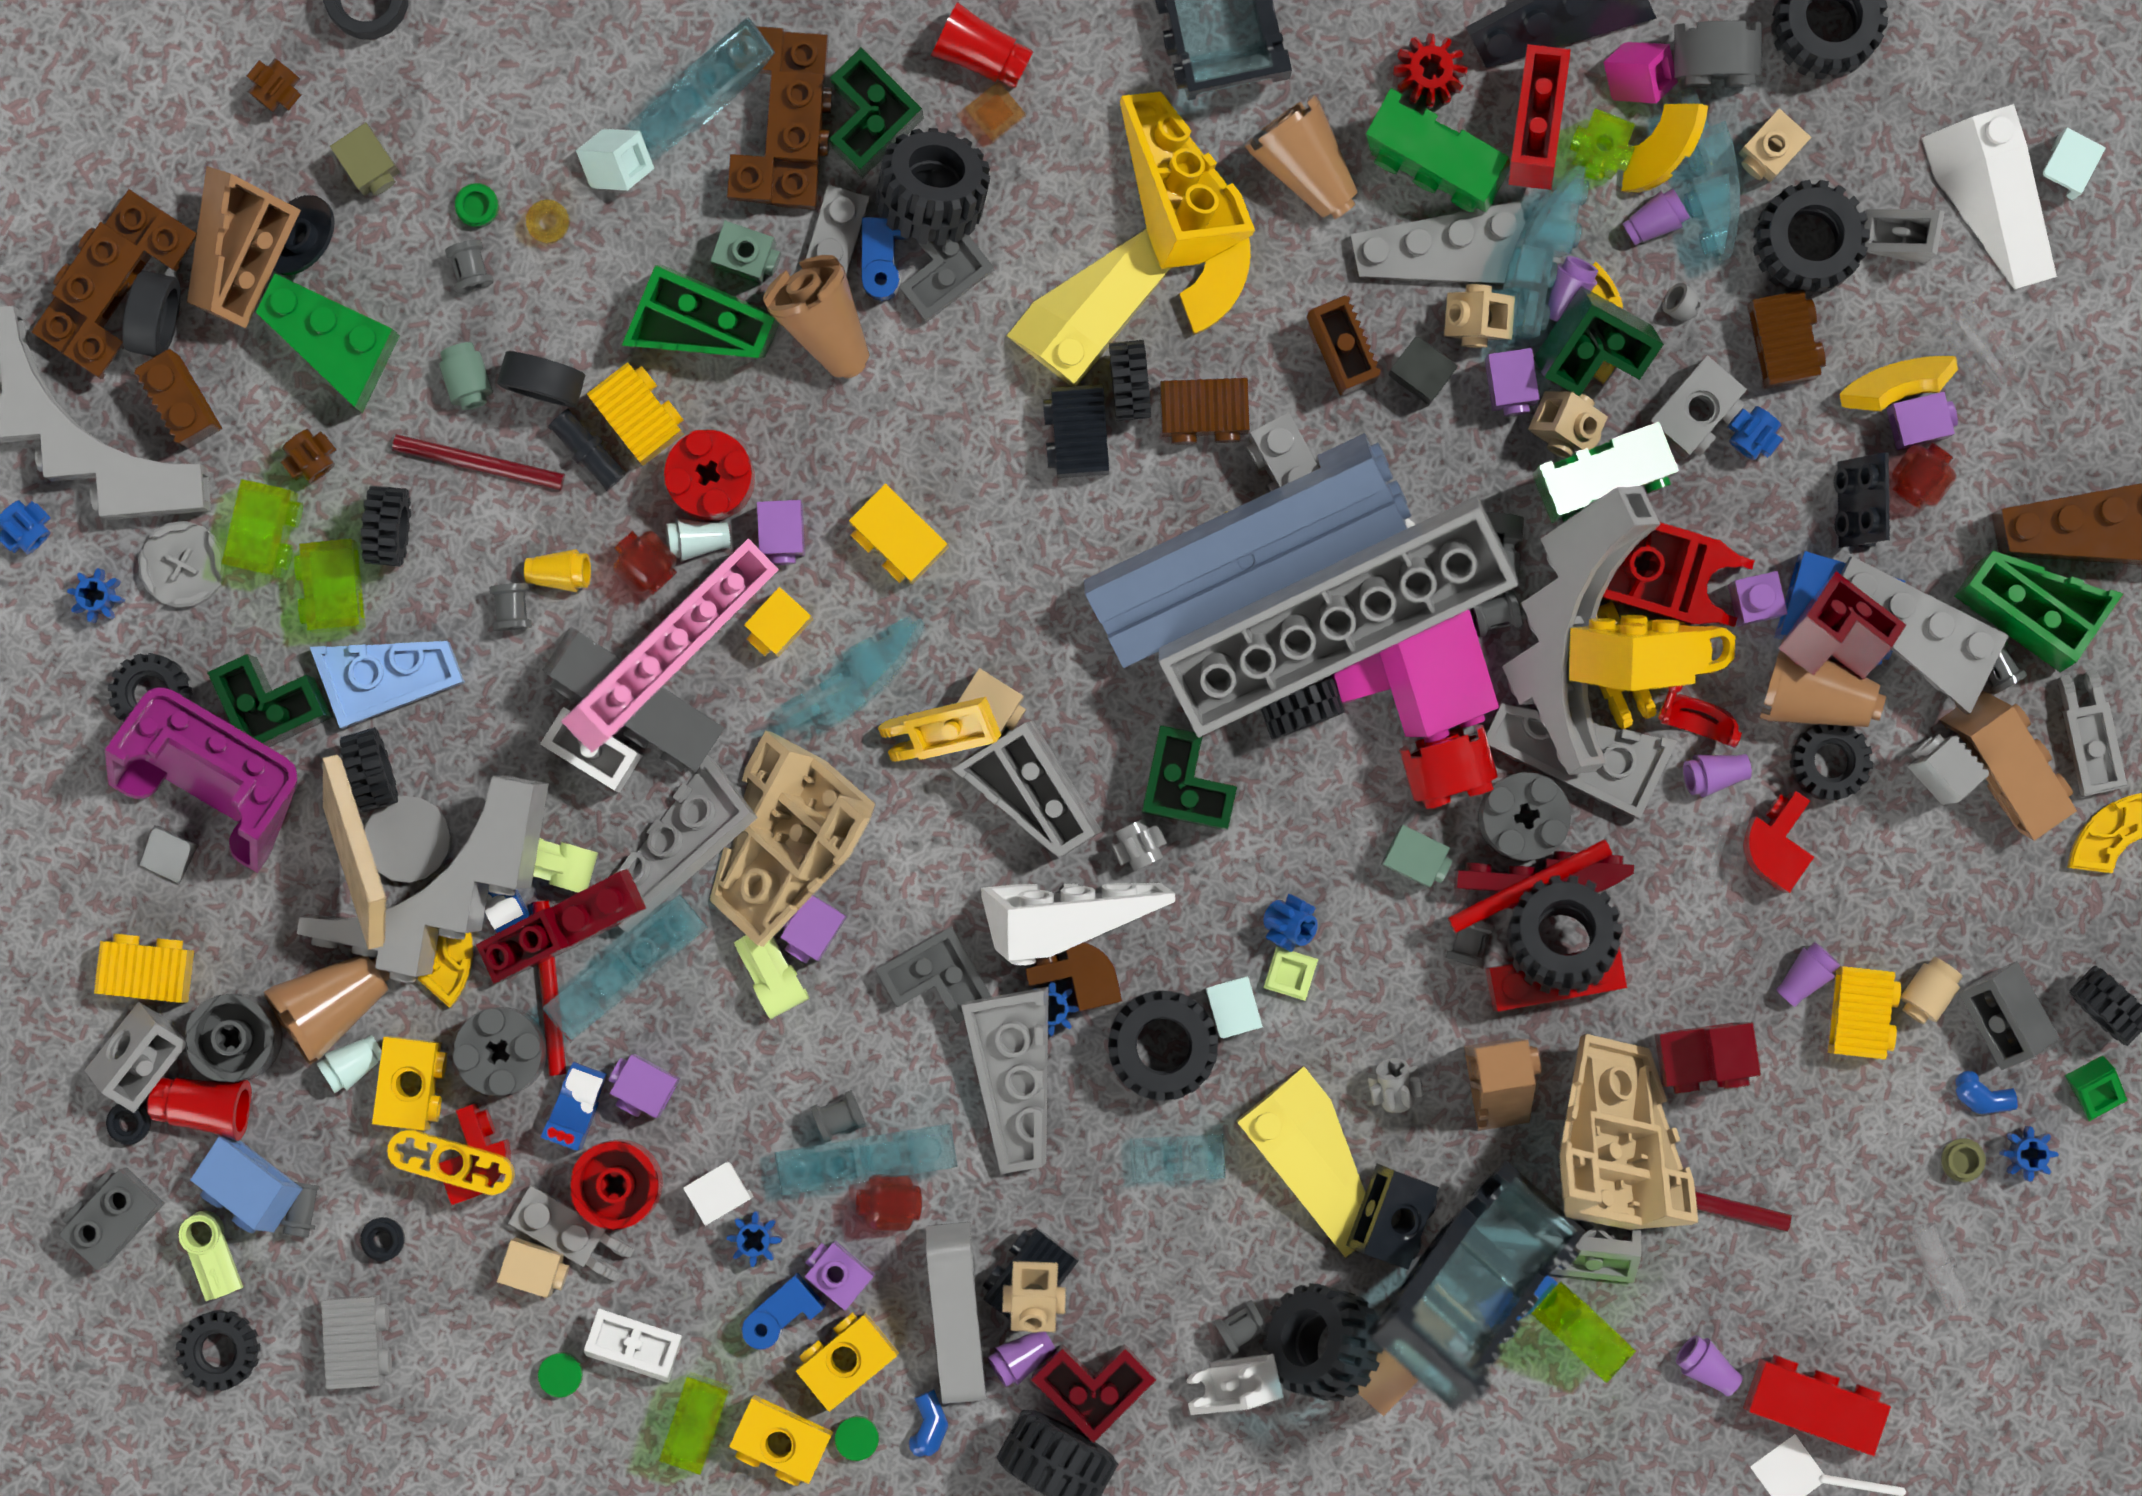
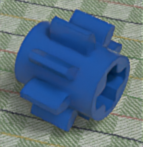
M1755 406L1750 413L1742 408L1727 426L1734 432L1729 442L1737 451L1751 460H1755L1760 453L1768 458L1783 440L1782 437L1776 434L1782 425L1772 414L1759 406Z
M20 500L15 501L0 514V528L2 529L0 531V542L13 553H16L21 548L26 554H30L39 548L49 537L51 532L44 524L51 517L33 501L27 506Z
M100 568L95 570L94 578H89L79 572L77 577L80 583L76 589H67V593L75 596L77 604L72 607L71 611L78 614L88 610L87 620L95 624L99 613L114 619L115 614L112 608L115 602H125V599L117 596L114 590L120 585L121 581L117 578H112L104 582L105 571ZM98 589L104 592L103 600H96L94 603L87 599L89 591L93 592Z
M1288 894L1286 902L1283 900L1272 902L1267 908L1263 919L1265 928L1270 930L1266 935V939L1289 952H1293L1295 944L1299 946L1307 945L1314 938L1318 927L1317 919L1312 916L1316 908L1292 894Z
M1054 981L1050 982L1048 996H1056L1057 1003L1064 1005L1065 1011L1064 1013L1057 1014L1056 1021H1048V1033L1050 1036H1053L1055 1025L1062 1023L1065 1028H1072L1066 1016L1068 1012L1079 1011V1007L1068 1006L1066 1001L1073 990L1070 988L1061 995L1055 992L1056 985Z
M2025 1126L2023 1137H2018L2013 1133L2006 1135L2012 1143L2009 1150L1999 1151V1155L2009 1157L2012 1162L2007 1168V1173L2015 1174L2020 1169H2024L2023 1177L2025 1181L2033 1182L2034 1171H2040L2048 1175L2051 1174L2047 1164L2049 1159L2057 1157L2058 1153L2049 1150L2046 1145L2050 1141V1134L2044 1133L2038 1138H2034L2033 1127ZM2029 1145L2030 1148L2038 1150V1156L2030 1158V1161L2022 1159L2020 1155L2021 1150H2027Z
M754 1211L752 1222L748 1224L743 1219L736 1218L734 1221L741 1230L738 1234L727 1236V1240L737 1242L739 1248L734 1253L733 1258L737 1259L743 1254L750 1256L751 1267L756 1266L758 1256L761 1254L772 1261L775 1256L769 1249L771 1243L778 1244L783 1241V1238L780 1236H772L770 1229L775 1225L776 1220L772 1219L767 1224L759 1222L760 1215L758 1211ZM747 1228L752 1232H756L758 1229L764 1232L765 1236L761 1239L762 1244L765 1246L763 1249L757 1246H753L751 1249L746 1247L744 1242L748 1239L745 1233Z

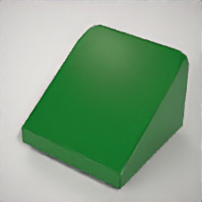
M2103 1055L2065 1075L2089 1121L2128 1101L2115 1067Z

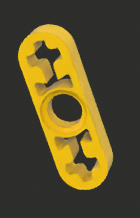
M405 1130L395 1134L387 1148L389 1160L395 1167L401 1170L487 1195H497L506 1191L512 1185L515 1177L512 1163L502 1155L417 1130ZM409 1138H413L415 1140V1148L430 1151V1143L436 1144L437 1147L430 1157V1170L423 1168L427 1161L426 1158L414 1156L409 1159V1162L403 1161L404 1153L398 1151V1145L407 1143ZM448 1149L458 1151L463 1157V1168L456 1175L444 1173L439 1166L441 1154ZM472 1155L480 1158L475 1165L478 1167L490 1168L494 1162L500 1164L499 1172L505 1174L504 1181H497L491 1187L487 1185L488 1177L477 1173L472 1174L473 1182L465 1180L472 1168Z

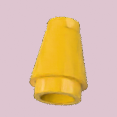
M577 549L534 558H526L524 563L525 582L571 592H578L579 588H588L591 580L589 555L587 553H579Z

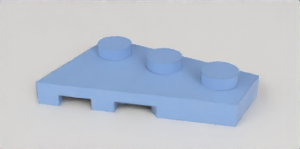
M448 641L310 647L341 729L465 683L451 644Z

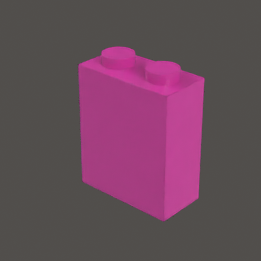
M1469 609L1380 651L1405 737H1423L1426 743L1437 741L1450 735L1449 728L1459 724L1461 728L1477 725L1485 721L1484 714L1499 708Z

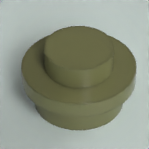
M1958 1138L1952 1140L1942 1151V1169L1948 1177L1955 1181H1972L1979 1177L1985 1168V1153L1981 1146L1971 1139Z

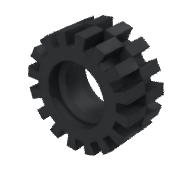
M1144 340L1109 343L1116 421L1151 418L1150 390Z
M370 486L366 493L367 499H365L363 505L365 511L362 513L361 520L363 521L360 535L362 536L360 543L362 559H364L365 564L401 567L404 563V558H406V545H408L409 519L411 517L409 490L406 488Z
M148 653V655L137 654L133 655L134 659L124 660L120 663L123 667L119 671L115 670L112 674V677L115 678L113 684L108 685V691L112 692V698L108 699L109 704L116 711L114 715L123 722H125L137 705L135 699L137 684L146 677L154 676L161 679L166 688L177 692L188 700L189 696L192 695V687H189L188 684L190 679L187 673L182 671V667L177 662L170 660V658L153 653Z
M1333 679L1298 690L1260 708L1271 740L1345 713Z
M1816 724L1808 728L1804 733H1801L1791 750L1792 760H1790V768H1793L1795 782L1802 786L1801 789L1806 794L1809 793L1814 796L1813 798L1820 800H1839L1857 793L1861 789L1862 784L1867 783L1870 777L1868 772L1870 769H1873V761H1870L1872 749L1871 746L1867 747L1865 743L1867 738L1863 733H1857L1854 726ZM1823 745H1837L1846 754V769L1836 778H1827L1821 775L1815 766V755Z
M376 727L341 737L340 750L344 759L343 765L347 771L352 794L356 798V803L360 810L364 813L397 803L398 790L395 786L397 784L392 773L393 770L388 759L387 750H385L384 741Z
M2094 965L2069 990L2074 1001L2081 1005V1008L2105 1032H2109L2121 1044L2128 1046L2142 1032V1004L2138 1003L2137 999L2128 993L2121 983H2117L2115 978L2110 974L2108 975L2103 969Z
M224 1310L207 1312L194 1318L187 1327L183 1328L180 1333L182 1338L176 1344V1350H179L180 1355L176 1357L177 1364H182L184 1371L181 1373L185 1379L190 1377L193 1380L191 1384L197 1388L202 1386L206 1388L205 1391L212 1392L215 1390H228L247 1379L252 1374L253 1368L258 1364L259 1359L257 1356L261 1350L260 1343L257 1344L256 1337L258 1334L256 1329L252 1330L249 1326L251 1322L246 1318L239 1317L236 1312ZM211 1334H224L234 1344V1358L225 1367L212 1366L203 1356V1344Z

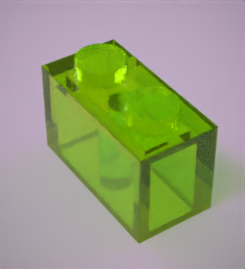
M241 479L221 564L229 568L280 579L281 570L289 569L293 557V545L288 544L291 527L298 528L302 518L303 503L297 502L299 494L293 490Z
M349 538L299 544L300 555H294V572L296 580L303 581L304 598L298 599L300 623L307 624V631L312 633L366 628L358 542Z
M1561 1281L1531 1313L1606 1384L1636 1352L1592 1308Z
M690 1372L686 1377L659 1458L660 1462L699 1475L702 1474L705 1470L732 1385Z

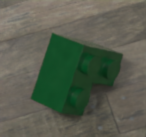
M860 47L830 77L833 89L856 113L829 139L832 149L863 179L883 159L888 145L895 143L896 137L899 135H908L924 119L922 108Z
M1581 286L1534 356V360L1545 378L1580 396L1603 361L1640 380L1664 343L1651 324Z
M245 654L207 672L231 725L268 747L333 718L315 678L308 675L299 677L272 690L258 658L249 654Z
M1160 725L1141 813L1227 831L1237 786L1194 777L1203 736L1198 738L1195 732Z

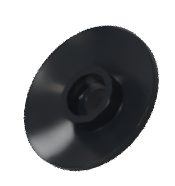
M304 195L288 202V204L301 211L273 269L274 272L281 275H295L303 272L317 262L327 249L334 232V214L330 205L318 196Z

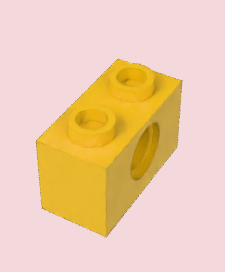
M394 1036L383 1037L372 1124L425 1131L430 1129L431 1122H438L442 1098L435 1095L437 1078H444L447 1067V1053L440 1052L442 1042ZM408 1071L417 1073L422 1080V1088L415 1096L406 1094L401 1086L402 1077Z
M853 1312L832 1328L837 1336L823 1346L818 1340L798 1356L803 1364L797 1368V1374L828 1412L899 1354L867 1312L859 1318ZM839 1347H849L856 1353L857 1364L853 1368L843 1370L835 1365L833 1352Z
M754 1395L729 1447L737 1450L735 1457L740 1461L754 1467H759L761 1462L777 1469L775 1473L777 1478L789 1484L799 1486L801 1481L807 1484L810 1483L833 1431ZM774 1432L787 1434L792 1442L791 1450L785 1454L774 1453L768 1445L769 1435Z

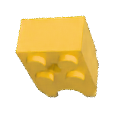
M1622 615L1621 623H1615V619L1591 618L1589 619V626L1570 628L1569 680L1628 691L1695 684L1696 674L1712 673L1724 669L1735 658V635L1722 627L1688 626L1684 622L1677 620L1647 621V616ZM1719 636L1723 641V651L1720 657L1713 661L1711 660L1713 651L1710 639Z

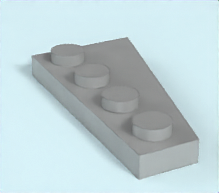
M1520 201L1490 206L1487 213L1475 209L1474 212H1459L1350 234L1357 275L1361 279L1418 280L1537 287L1538 285Z
M1853 556L1848 558L1841 575L1906 624L1891 650L1903 661H1907L1924 676V679L1933 687L1941 690L1955 702L1954 705L1966 715L1971 714L2009 635Z
M1501 703L1486 732L1490 749L1637 820L1641 819L1677 743V740L1653 737L1635 731L1620 730L1593 723L1594 732L1606 764L1594 772L1568 775L1565 767L1557 757V749L1547 728L1540 721L1538 711Z
M708 754L688 785L682 783L673 795L676 801L660 821L656 818L646 832L649 834L648 839L637 853L631 852L617 871L629 869L647 908L620 922L621 924L618 926L626 932L631 931L758 818L719 765Z

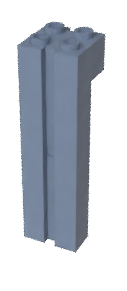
M1361 434L1317 455L1321 468L1085 579V595L1100 624L1102 623L1108 635V640L1122 667L1125 668L1159 652L1160 647L1408 529L1405 519L1412 517L1398 481L1388 482L1393 479L1380 444L1370 445L1366 434Z

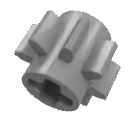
M1144 818L1115 832L1120 843L1112 846V849L1120 866L1129 862L1135 872L1163 858L1159 847L1167 844L1158 824L1149 828Z
M1387 1059L1377 1066L1376 1074L1367 1076L1373 1105L1382 1103L1383 1108L1388 1112L1401 1113L1407 1111L1413 1106L1414 1097L1423 1096L1418 1067L1412 1066L1409 1068L1407 1062L1402 1059Z

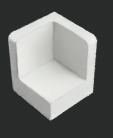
M730 1162L722 1164L683 1188L705 1226L754 1197L750 1189L746 1190Z

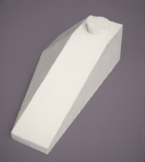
M2014 104L1970 117L1922 137L1921 139L1935 181L1959 211L1958 213L1966 224H1969L1985 246V250L2014 290L2057 277L2028 147Z
M1108 883L1102 886V893H1095L1094 888L1078 886V884H1064V888L1060 890V893L1038 890V884H1015L981 888V897L994 948L1014 965L1034 964L1036 958L1056 955L1175 902V893L1162 883Z

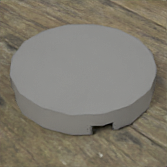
M188 521L170 522L154 530L148 537L144 548L141 549L138 558L139 576L147 592L161 603L177 608L196 607L211 599L221 587L227 570L225 552L218 538L205 527Z
M411 796L398 797L397 803L375 809L365 825V834L377 872L393 881L412 883L428 879L442 868L450 854L451 833L448 820L437 806L423 798Z

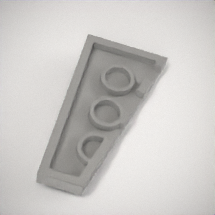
M1048 987L967 1001L961 1007L1000 1173L1005 1174L1043 1167L1046 1164Z

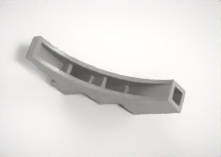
M14 306L0 307V389L2 388V394H0V443L41 439V446H36L35 448L36 466L39 472H43V477L52 482L96 478V484H92L90 489L91 503L94 511L98 510L99 516L106 520L211 511L208 468L201 464H168L133 457L105 445L82 429L58 404L40 376L28 345L23 311Z
M1642 485L1616 486L1541 538L1547 552L1548 563L1556 571L1558 578L1521 603L1527 615L1528 625L1532 632L1536 634L1539 642L1502 666L1508 679L1509 689L1517 698L1519 704H1536L1539 710L1540 721L1547 728L1557 749V757L1565 767L1568 775L1594 772L1606 764L1594 732L1588 700V683L1569 680L1570 628L1589 626V619L1596 618L1601 599L1617 568L1636 544L1660 525Z
M493 776L483 812L469 841L451 865L424 890L395 907L386 909L385 943H383V947L368 950L358 917L346 918L325 915L299 917L297 934L312 937L311 944L315 946L337 948L338 943L351 945V952L354 954L377 957L375 968L390 971L389 978L393 980L415 982L418 976L432 974L438 935L454 939H465L466 933L481 931L488 891L513 896L516 889L531 887L549 784L513 776Z

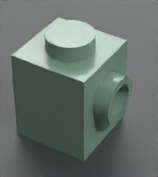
M724 221L710 262L714 268L763 284L766 274L774 275L781 252L775 250L777 243L774 237Z

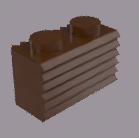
M1804 290L1752 300L1747 307L1764 389L1818 378L1821 375V367L1826 366V357L1822 342L1814 341L1812 325L1817 324V314L1813 300H1806Z
M1346 295L1309 310L1306 317L1340 397L1375 383L1381 372V369L1376 368L1378 361L1373 360L1374 353L1369 351L1371 345L1366 344L1368 337L1363 336L1364 329L1359 328L1361 321L1356 320L1358 313L1353 312L1354 305L1349 304L1351 297Z
M168 349L135 369L134 374L139 377L138 382L144 385L143 389L148 392L147 397L153 400L152 405L157 407L156 412L161 414V420L166 422L165 427L170 429L169 434L175 437V443L190 449L223 429L182 358L173 350Z
M1248 378L1160 381L1162 437H1171V444L1197 443V436H1214L1215 443H1235L1241 441L1240 435L1249 434Z

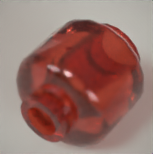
M1931 443L1928 449L1921 445H1912L1891 472V479L1895 483L1892 490L1919 510L1923 505L1928 507L1936 506L1956 481L1957 474L1949 465L1953 457L1934 443Z
M631 531L614 547L619 555L613 562V570L636 594H644L648 591L653 596L678 573L673 568L677 562L676 555L670 551L669 546L654 531H646L639 537L634 531Z
M875 1174L868 1178L864 1189L857 1190L856 1213L858 1216H864L867 1227L872 1231H906L911 1227L913 1221L920 1219L922 1210L920 1186H914L913 1181L908 1175Z

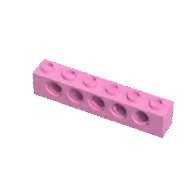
M748 538L561 722L593 753L646 703L779 569Z

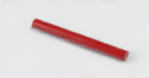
M1603 839L1448 917V921L1453 931L1457 933L1519 902L1525 891L1529 893L1533 884L1542 880L1546 884L1551 876L1560 875V879L1563 880L1569 877V875H1573L1613 855L1607 841Z
M549 900L532 902L533 914L550 907ZM555 957L538 964L549 1076L567 1074Z

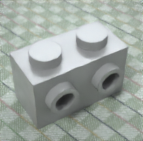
M1289 412L1250 432L1249 440L1251 444L1246 446V449L1256 468L1259 470L1264 467L1272 481L1267 484L1269 492L1319 469Z

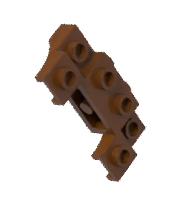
M740 25L737 70L739 72L771 75L765 156L730 154L728 200L755 202L784 208L816 210L820 156H828L830 144V130H822L823 113H831L833 103V87H825L829 44L828 35L784 32L783 28Z
M128 189L106 223L104 224L100 221L96 229L92 227L83 235L78 245V249L81 251L72 264L67 263L59 270L54 279L56 287L51 293L55 297L31 332L103 380L106 375L104 374L105 370L121 348L124 349L123 341L105 330L104 326L151 257H154L176 272L179 268V262L194 240L196 241L197 233Z

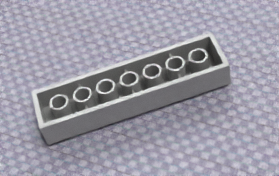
M1478 495L1160 647L1159 663L1199 738L1504 593L1519 584L1508 556Z

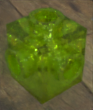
M1595 108L1586 128L1578 125L1573 135L1569 150L1576 153L1571 165L1579 167L1578 173L1582 176L1602 182L1604 178L1612 180L1618 169L1625 172L1635 147L1628 145L1635 124ZM1597 145L1604 146L1607 151L1600 150Z

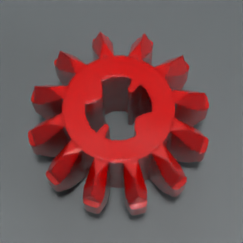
M1433 33L1427 35L1425 47L1416 37L1412 38L1409 42L1411 51L1400 49L1397 54V58L1404 64L1394 66L1393 69L1394 76L1405 78L1397 85L1398 92H1405L1412 88L1414 91L1409 99V103L1412 105L1417 103L1420 94L1426 96L1425 106L1427 109L1433 108L1435 95L1438 96V99L1444 105L1449 104L1451 101L1449 91L1460 93L1464 87L1456 78L1465 77L1468 72L1467 67L1456 65L1463 58L1464 53L1462 50H1456L1449 54L1447 51L1452 40L1448 37L1443 40L1441 47L1435 46L1436 38ZM1429 62L1435 63L1438 66L1436 73L1440 77L1437 78L1433 74L1431 80L1423 76L1424 67L1421 64L1424 63L1425 67H1428Z

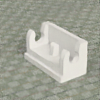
M598 1308L584 1352L588 1357L669 1383L673 1372V1365L681 1347L682 1336Z
M1273 1354L1211 1362V1367L1194 1372L1187 1379V1384H1196L1201 1381L1205 1385L1204 1396L1197 1397L1188 1403L1191 1415L1247 1410L1283 1398Z

